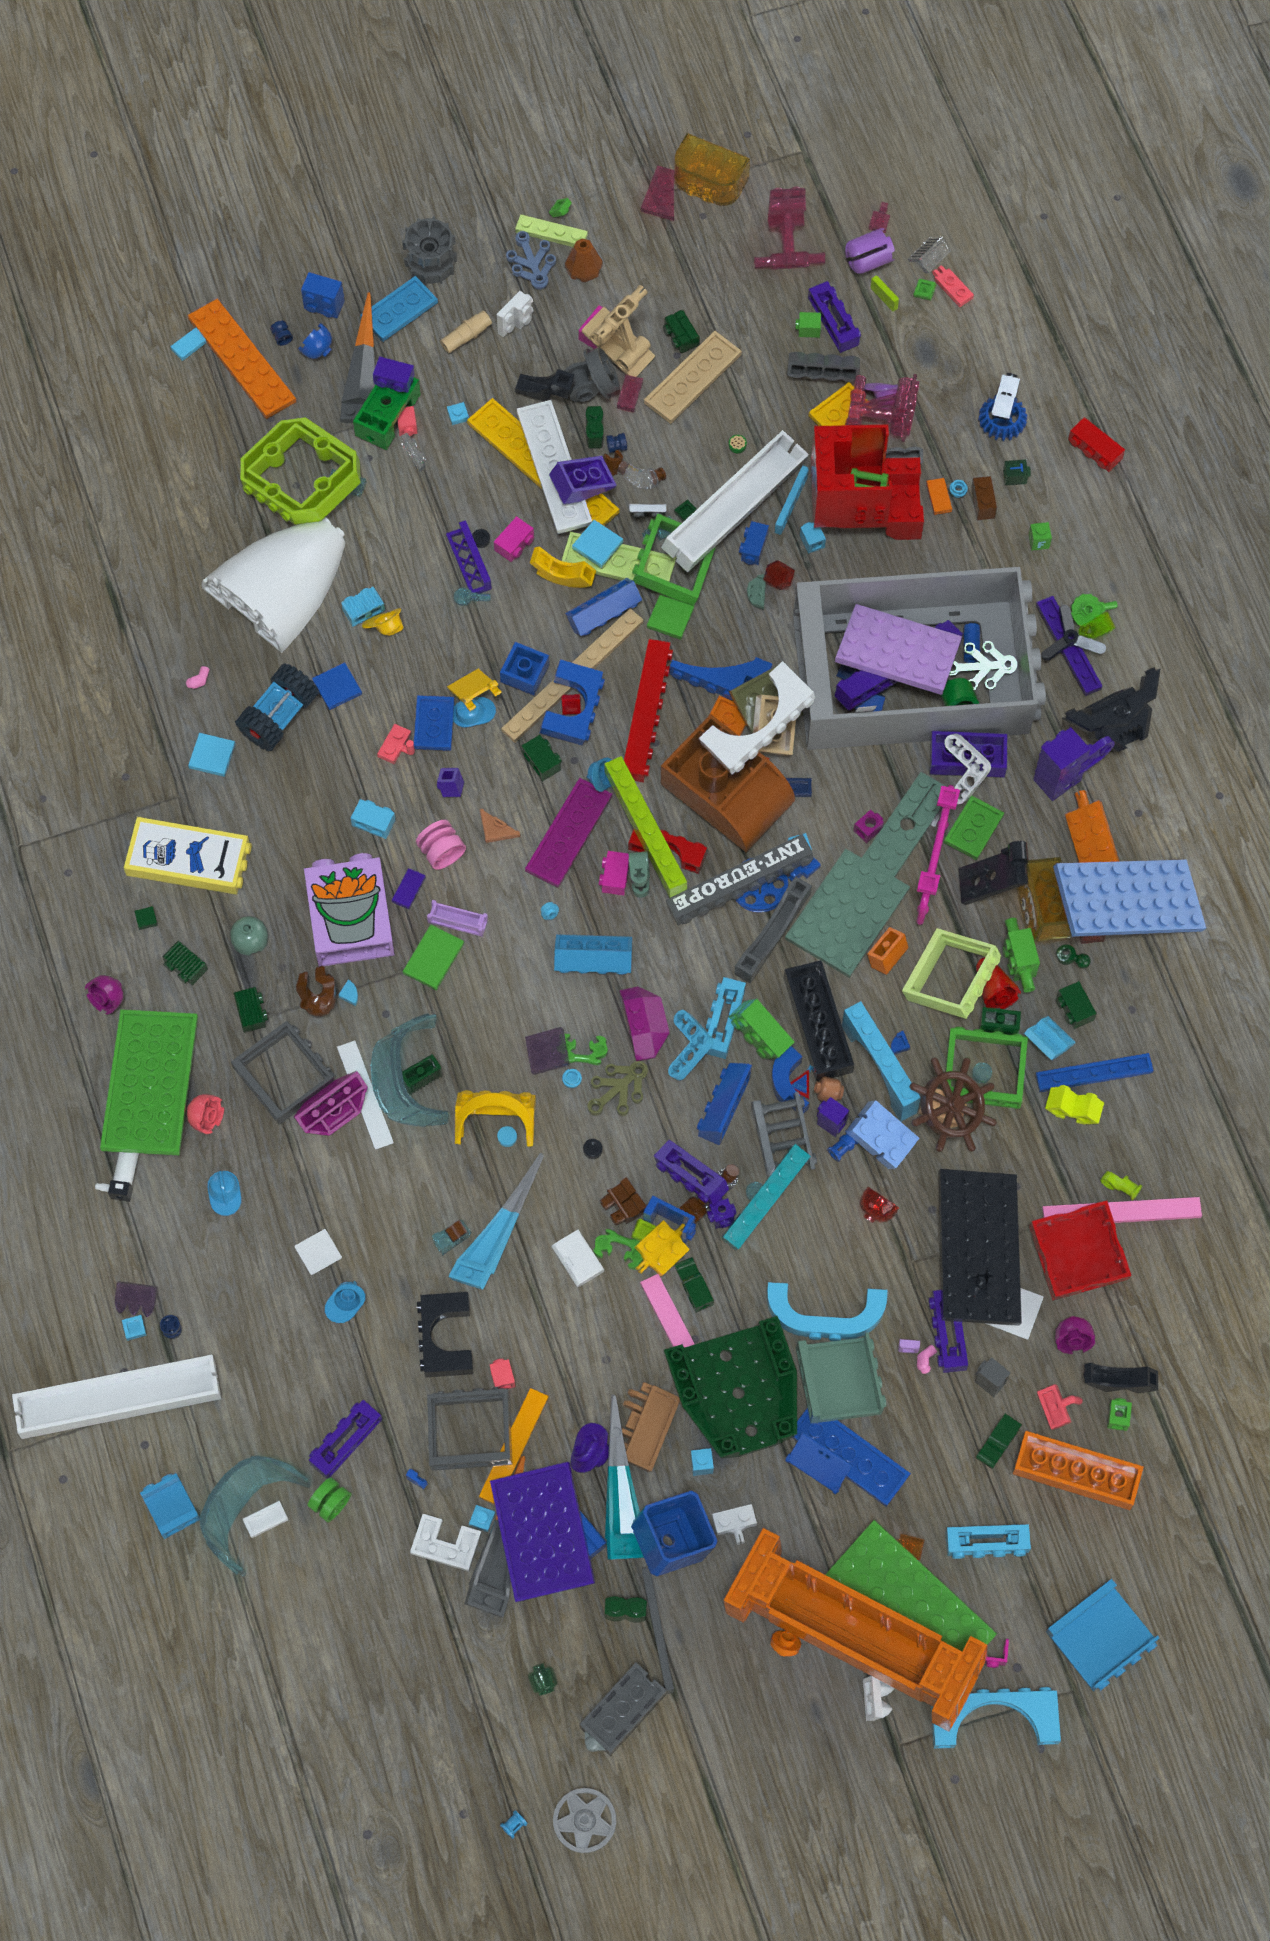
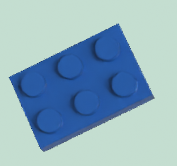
M417 695L414 749L451 751L454 697Z

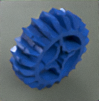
M996 395L993 399L989 398L987 402H984L979 411L978 420L980 428H983L984 433H988L989 438L995 436V440L998 437L1002 441L1005 438L1011 440L1013 436L1017 438L1019 433L1023 432L1027 423L1026 409L1022 407V402L1017 403V398H1015L1009 421L995 417L992 420L990 419L989 414L993 411ZM1014 415L1017 419L1015 423L1012 422V416Z

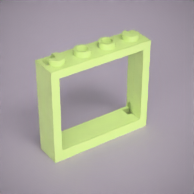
M937 928L902 992L910 1002L967 1019L968 1015L973 1011L978 997L982 995L985 984L990 980L995 966L1000 962L1001 955L995 945ZM946 945L985 956L960 1005L920 993Z

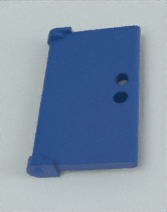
M804 1432L792 1452L785 1459L787 1463H791L833 1491L832 1493L835 1495L839 1492L843 1480L853 1466Z

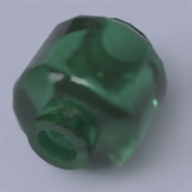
M544 1663L533 1666V1671L528 1674L532 1691L539 1693V1696L555 1691L554 1687L557 1686L558 1681L553 1667L545 1666Z

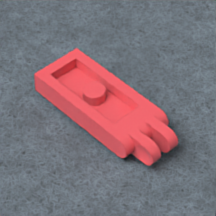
M941 265L938 267V270L932 271L935 276V282L959 307L973 299L974 294L949 268L945 269Z

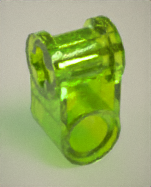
M1107 611L1080 626L1078 634L1093 639L1115 629L1116 626Z

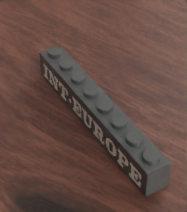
M801 834L667 899V906L677 926L687 924L692 918L698 915L703 916L715 907L720 908L727 901L738 899L748 891H755L760 885L766 882L771 883L783 874L788 875L797 867L807 866L814 860L813 852L804 835Z

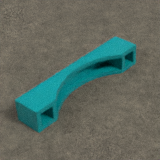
M792 1145L759 1191L721 1236V1239L733 1249L738 1250L811 1156L798 1145Z

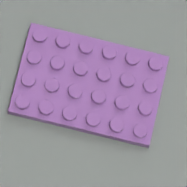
M855 604L835 662L942 695L962 636Z

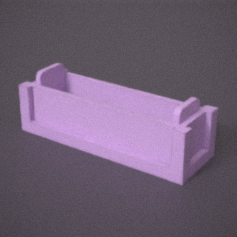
M432 900V909L430 914L427 915L428 923L483 937L488 921L487 914L484 913L482 915L439 904Z

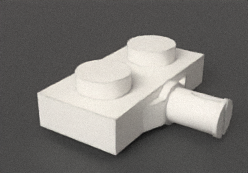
M752 1504L712 1514L717 1535L734 1533L737 1545H740V1540L741 1544L745 1543L742 1531L746 1528L757 1526Z

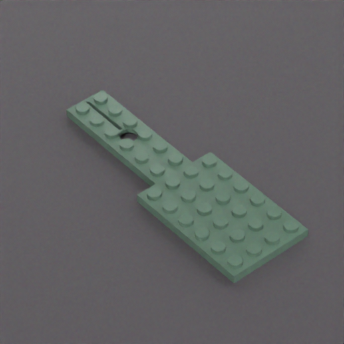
M920 772L863 857L861 858L847 849L844 850L785 936V940L850 978L910 890V886L895 877L943 808L937 806L941 786L945 785ZM903 819H911L915 827L905 831L901 828L900 822Z

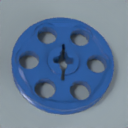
M783 874L771 883H764L761 888V894H759L758 888L755 891L744 893L742 897L735 900L744 909L752 912L762 913L777 908L788 888L787 875ZM780 880L784 883V886L778 889L774 887L773 883ZM748 896H753L756 902L748 904L745 899ZM766 896H773L775 901L772 904H767L764 899Z

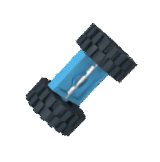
M284 663L270 678V687L254 706L245 708L236 719L235 725L250 742H254L256 746H260L263 750L272 751L283 738L284 733L282 731L301 708L306 709L319 694L317 686L301 670H297L296 667Z

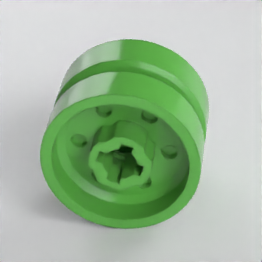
M332 1477L325 1480L318 1487L307 1505L315 1513L320 1512L319 1516L327 1523L332 1521L342 1511L351 1497V1493L344 1487L339 1488L340 1484Z

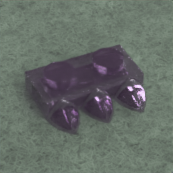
M118 1281L115 1294L116 1310L121 1314L128 1304L130 1313L135 1315L139 1311L140 1306H142L143 1314L145 1317H148L156 1305L157 1286Z

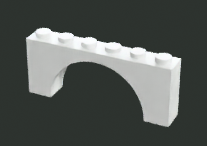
M783 661L769 673L771 681L778 690L779 702L774 717L763 729L750 735L734 736L711 726L699 737L701 744L731 774L735 771L739 772L747 760L753 759L758 754L760 748L769 745L772 737L777 733L783 732L791 720H796L800 712L805 707H810L814 702V692Z

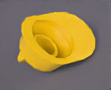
M398 608L373 616L364 621L362 627H375L383 635H393L403 629L399 616L401 609Z

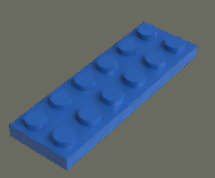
M807 1408L797 1421V1435L792 1437L798 1442L804 1432L852 1464L853 1466L846 1475V1478L885 1507L888 1506L911 1474L838 1420L811 1424Z

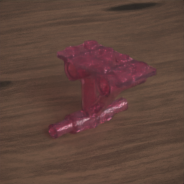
M792 187L791 189L775 188L770 190L767 221L769 228H779L782 237L783 253H772L767 257H754L755 269L770 267L773 270L808 267L810 264H825V252L811 254L807 251L795 252L793 232L796 226H804V212H806L805 188Z
M913 374V378H900L895 394L865 401L866 393L864 391L866 377L856 376L854 389L850 392L851 402L845 425H861L863 417L886 420L887 423H891L890 433L902 437L901 441L905 442L906 436H910L920 382L916 381L917 374Z

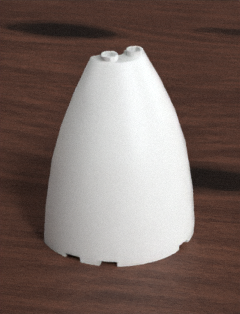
M326 517L320 522L298 524L274 532L252 543L225 561L202 581V589L228 610L232 606L253 622L256 633L282 653L300 634L318 610L330 589L345 547L343 539L345 534L340 528H335L331 525V522Z

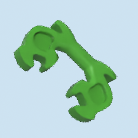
M570 1034L559 1036L557 1052L563 1056V1063L585 1062L592 1065H601V1060L598 1059H602L608 1054L607 1039L603 1036H596L598 1043L594 1044L592 1040L590 1041L589 1049L593 1053L589 1055L571 1052L576 1048V1040L573 1039L572 1042H569Z
M611 1229L605 1230V1233L608 1235H600L595 1239L593 1253L598 1258H603L602 1252L605 1251L610 1256L613 1250V1246L610 1243L617 1242L631 1249V1251H627L624 1255L625 1262L628 1259L632 1262L628 1264L629 1269L636 1270V1267L643 1261L641 1254L634 1248L640 1242L636 1239L621 1236Z

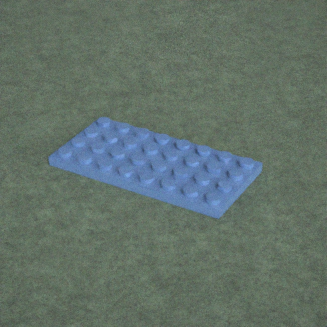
M1187 860L1057 863L1053 866L1072 937L1201 932L1206 929Z

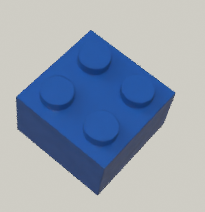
M308 272L301 288L304 309L312 313L323 314L329 318H338L345 302L342 282Z
M515 642L500 671V682L535 695L549 667V655Z

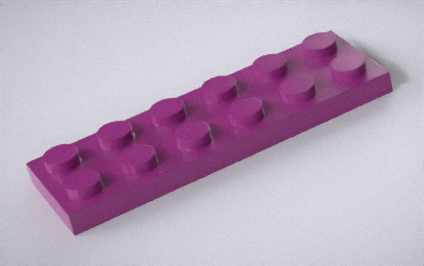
M579 777L525 867V872L559 888L612 799V793L606 790L599 792L592 783Z

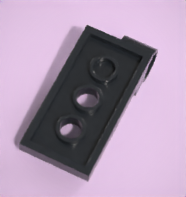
M1013 841L1008 844L1007 848L1001 849L1000 854L958 868L961 903L967 905L1028 884L1027 863L1029 862L1027 842ZM996 872L994 879L991 880L992 873ZM980 877V881L975 885L976 879Z

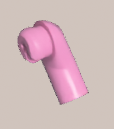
M929 1345L917 1356V1368L922 1374H927L931 1370L929 1358L937 1353L933 1345Z

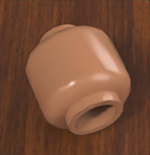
M824 1076L819 1082L816 1081L814 1093H817L819 1101L823 1102L825 1100L827 1102L830 1097L836 1101L842 1099L844 1086L841 1085L840 1080Z

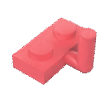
M394 724L377 756L395 764L401 752L413 755L415 753L414 743L412 740H408L411 736V731Z
M1056 1384L1037 1392L1051 1430L1071 1423L1066 1406L1070 1404L1080 1405L1083 1402L1081 1397L1073 1395L1062 1399Z

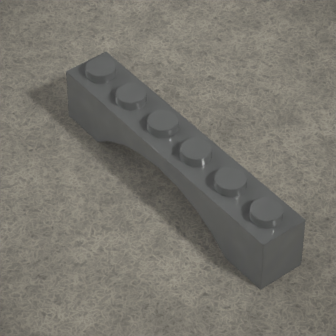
M795 876L766 926L749 948L745 950L735 965V975L750 984L752 983L811 895L812 885Z

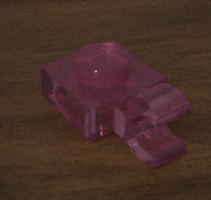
M881 202L879 212L873 211L869 230L875 231L876 229L884 228L881 231L886 233L890 220V215L887 214L889 203Z

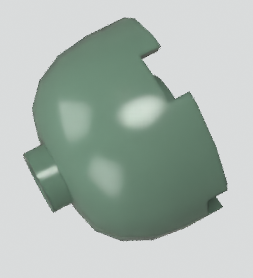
M246 916L236 920L230 931L231 943L240 954L249 956L258 951L261 952L267 946L269 939L267 928L257 917Z

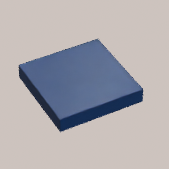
M345 662L312 678L314 685L317 686V690H319V694L329 710L362 695L361 689Z

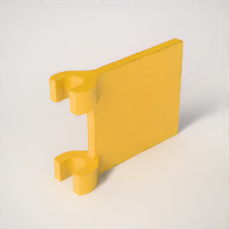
M476 669L447 686L448 690L460 699L469 711L476 708V705L472 702L473 698L483 692L490 690L494 696L502 693L497 687V681H492L480 669Z

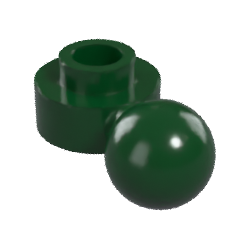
M1064 944L1057 949V960L1063 965L1076 962L1079 968L1084 969L1091 963L1089 955L1085 953L1077 955L1074 947ZM1068 951L1069 954L1064 955L1063 952Z

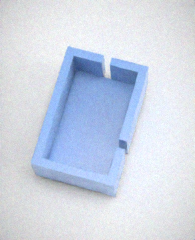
M876 1100L868 1102L858 1114L859 1118H855L845 1131L871 1155H878L876 1159L888 1169L897 1168L919 1140L918 1136Z

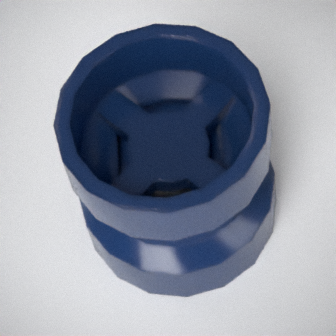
M277 321L271 325L270 331L275 336V341L279 346L286 345L293 340V335L288 330V325L285 321Z
M619 433L617 436H606L609 454L615 453L617 450L627 451L625 433Z
M167 1315L161 1319L160 1328L166 1338L176 1339L181 1335L182 1326L176 1316Z

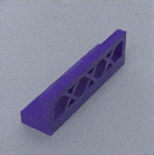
M466 520L459 522L460 529L446 533V537L470 595L474 596L491 590V579ZM462 535L463 540L461 544L453 542L452 537ZM461 549L469 552L467 559L459 557ZM467 565L475 567L473 574L465 571ZM473 580L481 582L482 587L473 589L471 584Z

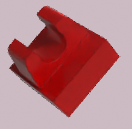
M580 694L561 695L562 715L581 713Z

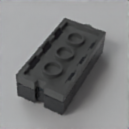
M635 1663L579 1724L580 1729L585 1733L586 1748L590 1752L605 1751L611 1757L667 1695V1690L655 1679L651 1682L648 1679V1673L639 1664Z

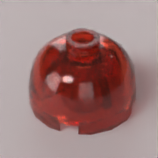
M867 1187L860 1197V1208L865 1213L863 1217L872 1223L875 1220L880 1223L888 1222L899 1210L898 1206L870 1187Z

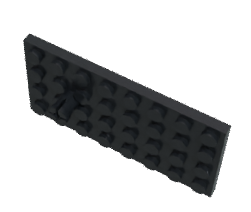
M940 1169L938 1176L942 1320L1020 1326L1022 1324L1017 1174Z

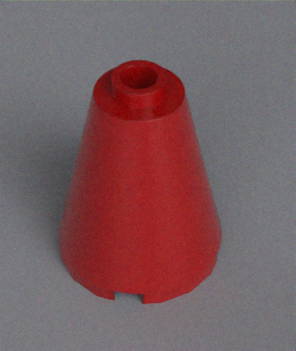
M985 957L978 961L976 965L977 972L981 967ZM996 965L990 980L987 981L983 988L982 998L987 1008L1006 1009L1019 999L1017 995L1021 994V991L1001 967Z

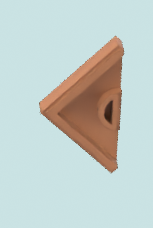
M480 809L486 843L520 837L519 831L509 827L497 817L488 814L484 809Z

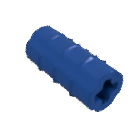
M976 623L964 625L963 636L964 646L966 643L971 642L979 652L981 651L980 625ZM968 645L966 650L970 652L973 650V647ZM964 651V662H979L971 654H967Z

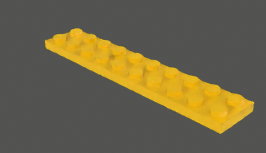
M492 398L467 419V424L542 489L520 421ZM602 493L585 500L592 521L596 520L603 526L620 513V509Z

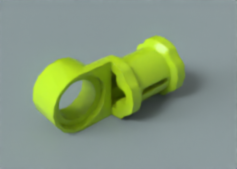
M1106 1171L1100 1179L1106 1188L1123 1191L1131 1197V1200L1136 1198L1143 1187L1129 1180L1127 1175L1121 1179L1109 1171Z

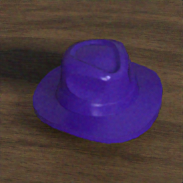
M588 1423L579 1430L571 1455V1467L574 1471L586 1473L594 1467L602 1466L607 1461L609 1455V1445L607 1444L608 1432L603 1426L596 1423Z

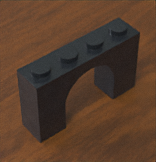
M468 1292L420 1295L421 1301L417 1302V1313H421L422 1320L418 1321V1332L422 1333V1340H419V1352H423V1359L420 1360V1372L424 1371L425 1378L473 1374L471 1350L445 1351L438 1348L431 1339L433 1328L441 1320L470 1316Z

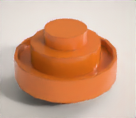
M780 1630L773 1634L770 1644L780 1656H794L799 1653L801 1640L787 1631Z

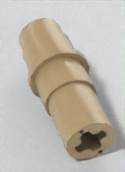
M481 311L470 319L464 320L463 324L441 339L440 343L449 354L462 344L467 343L471 339H476L478 334L492 324V321L485 311Z

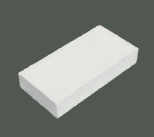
M280 1501L243 1518V1521L251 1538H254L288 1521V1518Z

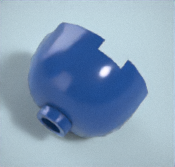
M322 323L318 325L320 328L318 331L314 329L302 342L305 346L298 348V351L307 358L318 359L322 355L326 357L332 350L330 348L332 335Z

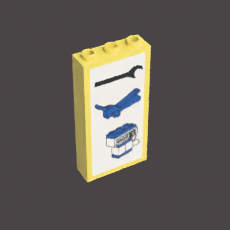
M137 817L124 871L126 876L237 895L238 889H241L243 885L242 873L247 869L246 856L251 852L252 843H249L248 836Z

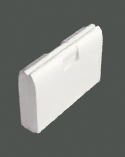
M579 1230L574 1231L552 1245V1249L577 1287L604 1272V1268Z

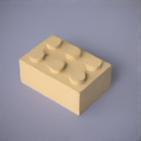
M756 696L753 733L763 729L772 720L778 707V696ZM791 720L783 732L777 733L772 737L769 745L763 746L758 751L760 753L782 756L793 755L796 720Z

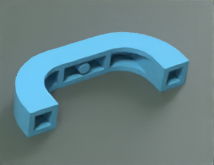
M768 1282L767 1304L771 1316H778L781 1327L789 1333L809 1337L812 1340L829 1338L830 1341H839L841 1339H854L864 1336L865 1333L871 1332L879 1324L885 1312L888 1290L867 1289L866 1307L861 1314L853 1318L798 1314L788 1303L787 1283Z

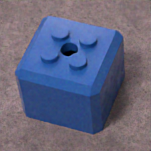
M693 1491L646 1505L631 1525L649 1571L655 1576L702 1562L717 1544V1538L700 1498ZM663 1537L671 1538L672 1545H666L663 1542Z

